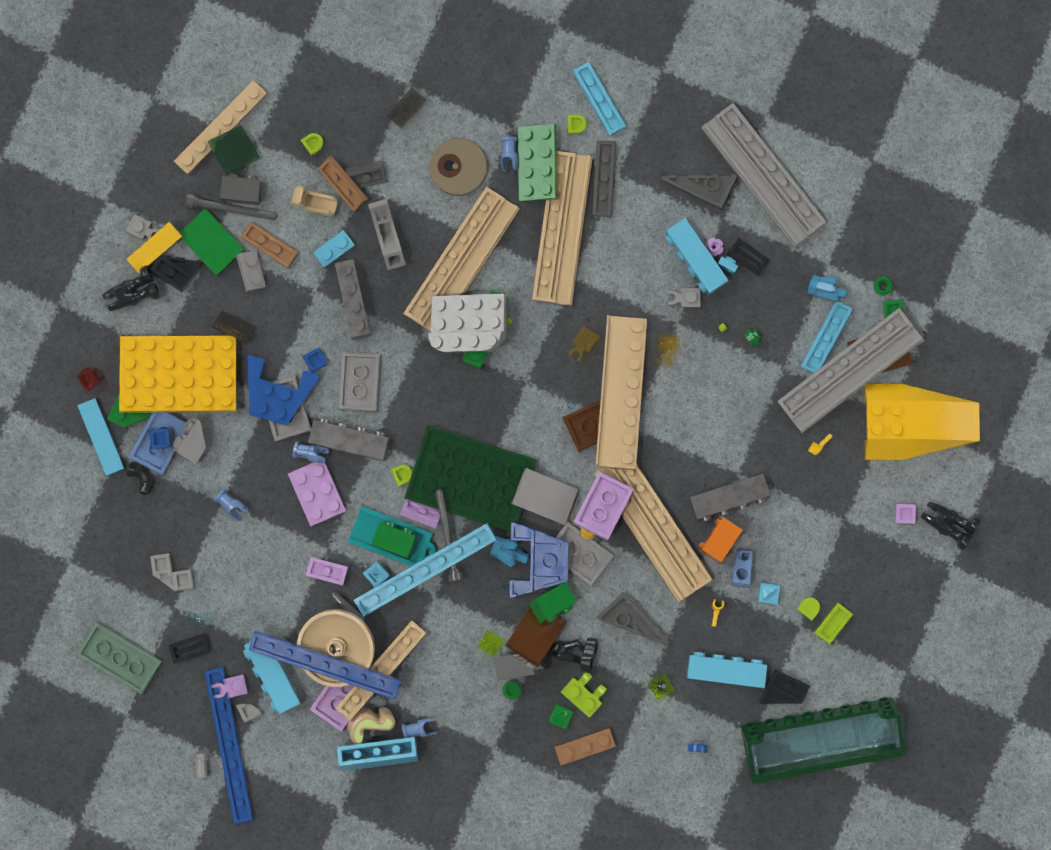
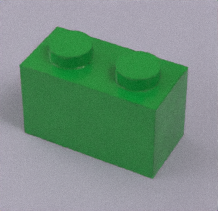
M387 521L384 524L379 523L371 544L409 559L417 538L413 535L414 532L403 528L402 531L395 528V524Z
M566 582L528 604L539 623L544 621L550 623L558 618L556 614L562 612L564 615L573 609L572 605L577 601Z

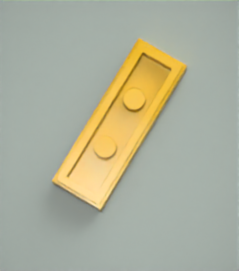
M169 221L126 260L140 273L141 267L150 265L181 238L182 235Z

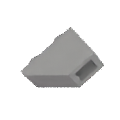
M192 417L184 425L182 435L175 439L172 450L196 464L206 449L201 422Z

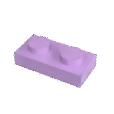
M407 499L400 512V515L435 529L440 520L438 509Z
M310 557L306 576L343 586L348 567Z

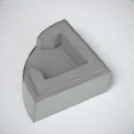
M236 705L244 723L262 715L261 711L254 707V705Z

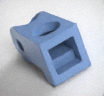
M736 550L731 586L749 587L752 551Z

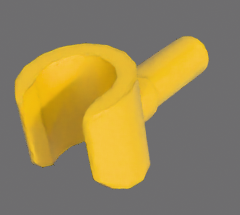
M828 434L820 444L813 442L808 451L817 455L833 436Z
M716 599L712 603L714 615L711 626L716 627L719 612L724 607L723 600L721 607L715 606Z

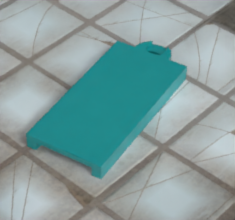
M362 506L347 541L411 567L436 553L434 545L430 543L433 533ZM387 521L395 524V528L402 531L403 528L414 532L413 535L417 538L409 559L371 544L379 523L384 524ZM430 548V553L426 556V552Z

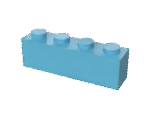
M686 218L666 230L665 234L667 236L665 239L671 247L674 246L676 248L678 259L681 262L685 261L688 266L686 268L692 278L696 277L699 282L697 285L703 294L706 292L709 296L727 284V277Z
M251 642L245 644L244 655L248 661L252 660L254 664L252 670L257 678H261L263 682L261 688L265 695H270L272 699L270 705L273 711H278L279 714H282L301 704L280 661L250 651Z
M694 652V655H689L686 676L688 679L765 688L767 665H764L762 660L751 659V663L743 662L744 658L732 657V660H725L724 655L713 654V658L705 657V653Z
M415 737L337 747L338 763L341 771L418 762Z

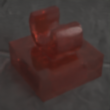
M87 367L77 375L86 393L93 390L103 379L102 377L95 378L94 373L98 371L97 368L91 370L90 367Z

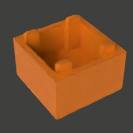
M724 517L720 520L718 518L715 520L716 527L706 542L699 544V547H701L699 552L717 564L723 561L742 532L741 528Z

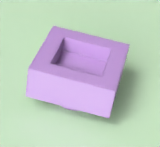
M895 504V524H915L916 505Z

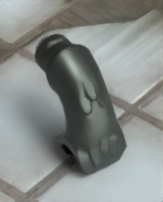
M131 462L129 464L131 469H127L126 475L128 477L136 476L140 480V494L147 495L153 487L147 472L138 462Z

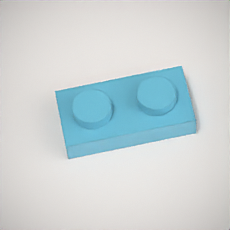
M343 230L314 251L313 254L325 269L355 247V245Z

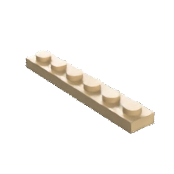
M253 80L174 162L189 175L267 96V93Z
M411 621L370 669L390 676L426 635V632ZM354 686L335 709L351 721L373 696L374 692Z

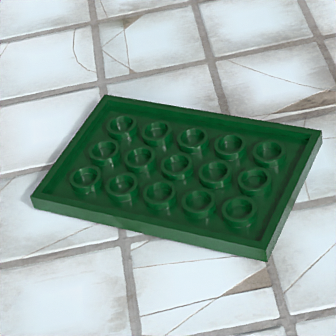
M427 425L404 499L438 509L436 490L441 489L448 513L483 524L488 523L489 526L511 532V522L518 523L522 508L511 503L524 469L528 468L534 471L537 459Z

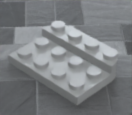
M507 295L432 296L431 333H428L431 346L449 354L456 352H493L506 337Z

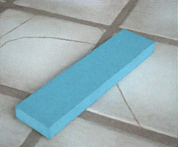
M590 62L573 70V74L608 135L612 136L626 128L624 121Z
M840 301L834 303L802 362L801 368L814 374L823 366L853 308Z
M96 398L77 405L105 475L109 476L124 470L125 468Z

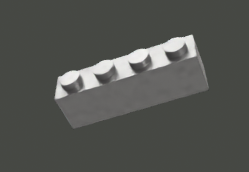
M354 259L335 263L351 338L356 340L370 337V329Z
M319 418L318 421L313 420L309 444L384 462L389 438L385 437V433L375 431L374 434L367 433V429L356 427V430L348 428L349 425L338 422L337 425L329 424L330 420Z
M764 474L692 496L689 498L695 519H701V522L711 520V515L719 513V516L731 513L730 509L736 507L738 510L748 508V503L755 502L756 505L767 501L766 498L771 495Z

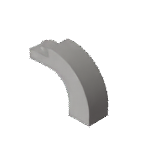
M387 199L368 204L387 270L406 265Z

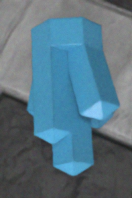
M813 275L808 288V294L833 302H837L839 300L838 297L845 299L848 296L846 290L836 288L838 281L835 277Z
M496 537L497 540L493 544L490 556L496 557L509 567L514 566L516 560L527 563L530 560L529 554L524 553V549L517 547L516 540Z

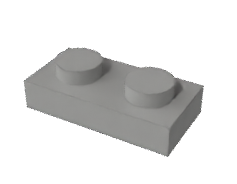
M250 251L236 255L246 292L264 289L266 284L257 252Z

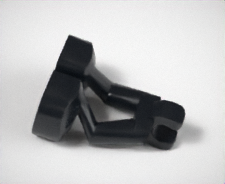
M587 638L584 646L579 639L564 642L561 645L558 643L551 645L552 657L580 664L583 673L591 674L598 650L597 638ZM578 647L583 655L579 657L567 653V650Z

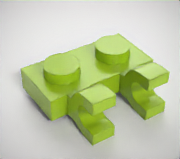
M584 673L578 681L573 677L561 693L590 718L602 704L599 698L607 688L601 684L592 694L584 687L592 678V675Z

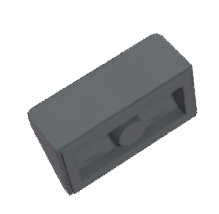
M382 160L346 169L347 175L359 189L387 182Z

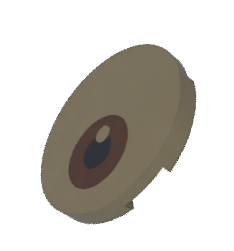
M456 138L443 142L435 149L430 159V174L434 183L443 192L450 195L461 196L469 194L482 184L486 175L487 165L483 152L475 143L466 139Z

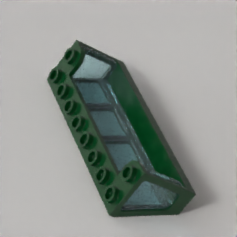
M882 697L876 701H862L854 705L845 704L833 709L824 708L817 712L808 711L796 716L787 715L780 719H766L764 722L759 723L749 722L740 726L749 774L753 784L906 755L900 712L893 699L888 697Z

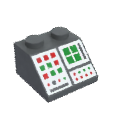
M514 651L499 653L500 657L494 658L497 681L546 673V668L539 664L537 667Z

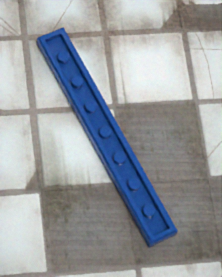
M254 631L249 647L250 651L395 700L402 680L258 631Z
M222 667L205 671L233 822L237 824L252 821L254 819L231 700L227 698L226 693L221 698H214V695L220 693V689L211 687L216 683L224 685L223 679H226L225 669Z

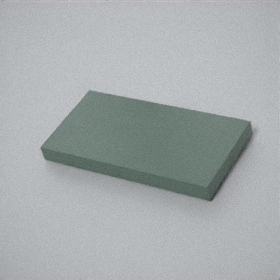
M95 622L76 653V656L143 695L162 663L160 659L98 622Z

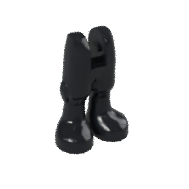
M147 265L140 268V275L132 280H124L121 284L114 286L102 295L104 300L117 296L118 300L107 306L109 312L128 306H135L145 298H152L153 300L161 298L158 287L154 283V278ZM149 284L146 288L138 292H134L136 288Z
M929 501L927 507L938 513L937 518L924 512L920 518L938 530L940 534L953 538L957 543V547L964 551L971 536L956 530L951 524L957 525L972 535L981 519L977 517L971 519L962 518L956 511Z

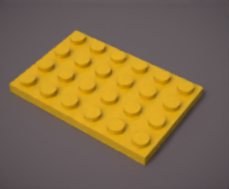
M120 336L119 412H236V336Z

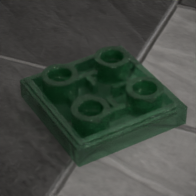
M242 125L208 141L211 150L226 175L260 158Z

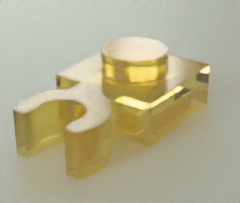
M583 326L573 341L577 346L569 351L568 356L571 357L572 353L577 352L579 354L577 362H580L583 358V351L585 350L589 353L599 336Z
M660 333L656 352L662 354L657 360V366H660L661 360L665 359L668 362L667 368H670L672 361L669 356L676 355L679 336Z

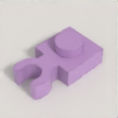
M244 675L223 679L224 685L216 683L211 686L212 688L217 687L220 689V693L214 695V698H221L225 693L227 698L248 693Z

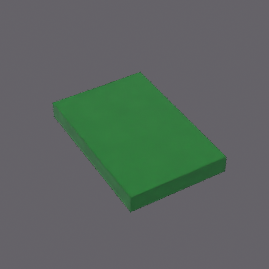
M206 209L180 231L181 239L216 276L237 258L236 255L245 251Z

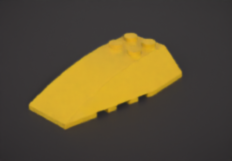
M905 384L864 385L867 429L865 460H906L980 441L978 402Z

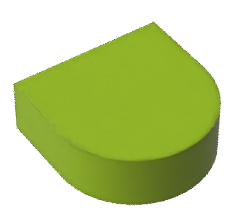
M578 114L567 115L568 135L583 133L587 127L586 119Z
M311 133L301 140L311 156L321 151L324 145L322 137L316 133Z
M399 465L391 469L398 487L410 482L412 469L409 466Z
M806 598L796 610L812 621L818 614L820 605L816 599Z

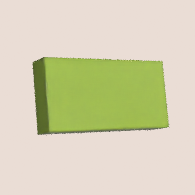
M837 603L814 633L830 645L853 614Z

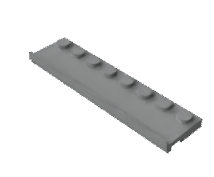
M734 103L701 127V130L793 247L826 223Z
M898 308L777 402L800 432L803 433L924 339L902 310Z

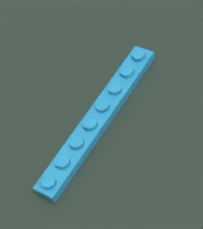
M488 523L359 596L354 599V602L364 617L497 539Z

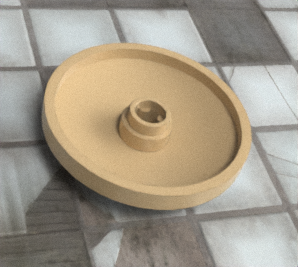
M341 609L325 610L314 615L303 626L297 640V645L368 669L374 658V639L366 623L355 614ZM304 669L313 680L322 685L330 687L350 685Z

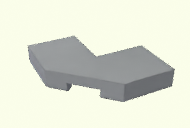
M170 553L150 556L153 576L174 591L194 589L192 569L173 572Z

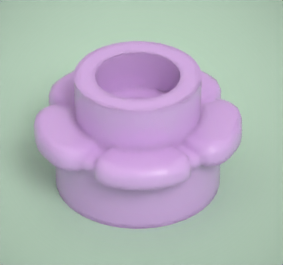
M708 239L705 247L711 256L720 255L723 252V242L720 239Z

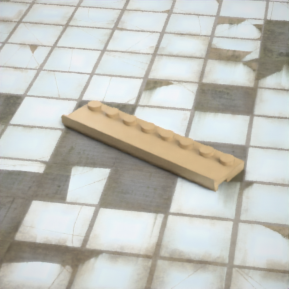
M557 151V200H547L545 205L532 301L572 306L592 156L590 155L585 156Z
M486 187L403 314L431 332L432 296L465 295L520 208Z
M607 315L595 464L597 467L636 470L647 319Z
M637 464L636 470L603 467L594 473L595 477H597L598 473L601 472L633 488L621 516L678 602L712 581L709 573Z

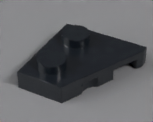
M160 255L151 267L150 272L182 293L203 262L201 260L193 261L185 260V258L181 257L172 258Z
M774 669L759 703L802 704L810 686Z

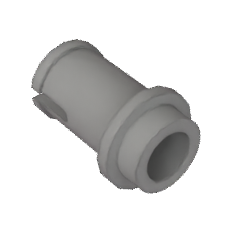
M206 753L195 754V758H193V761H195L196 778L208 777L207 760L209 758L206 757Z

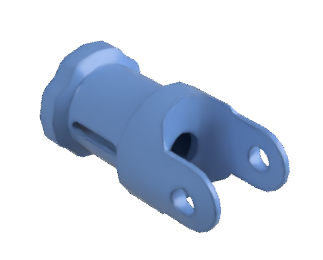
M517 137L501 138L503 143L501 162L504 172L508 170L509 160H512L514 170L518 169Z
M295 442L292 456L293 458L300 457L308 459L310 462L323 464L325 463V458L317 455L320 453L328 454L329 449L312 444L309 446Z
M225 488L214 498V502L220 503L226 509V512L237 521H241L242 517L236 512V507L245 513L248 512V508L238 499H234L228 494Z
M435 718L418 720L417 723L409 725L402 724L404 738L426 737L438 733V731L426 732L423 727L426 722L433 721Z

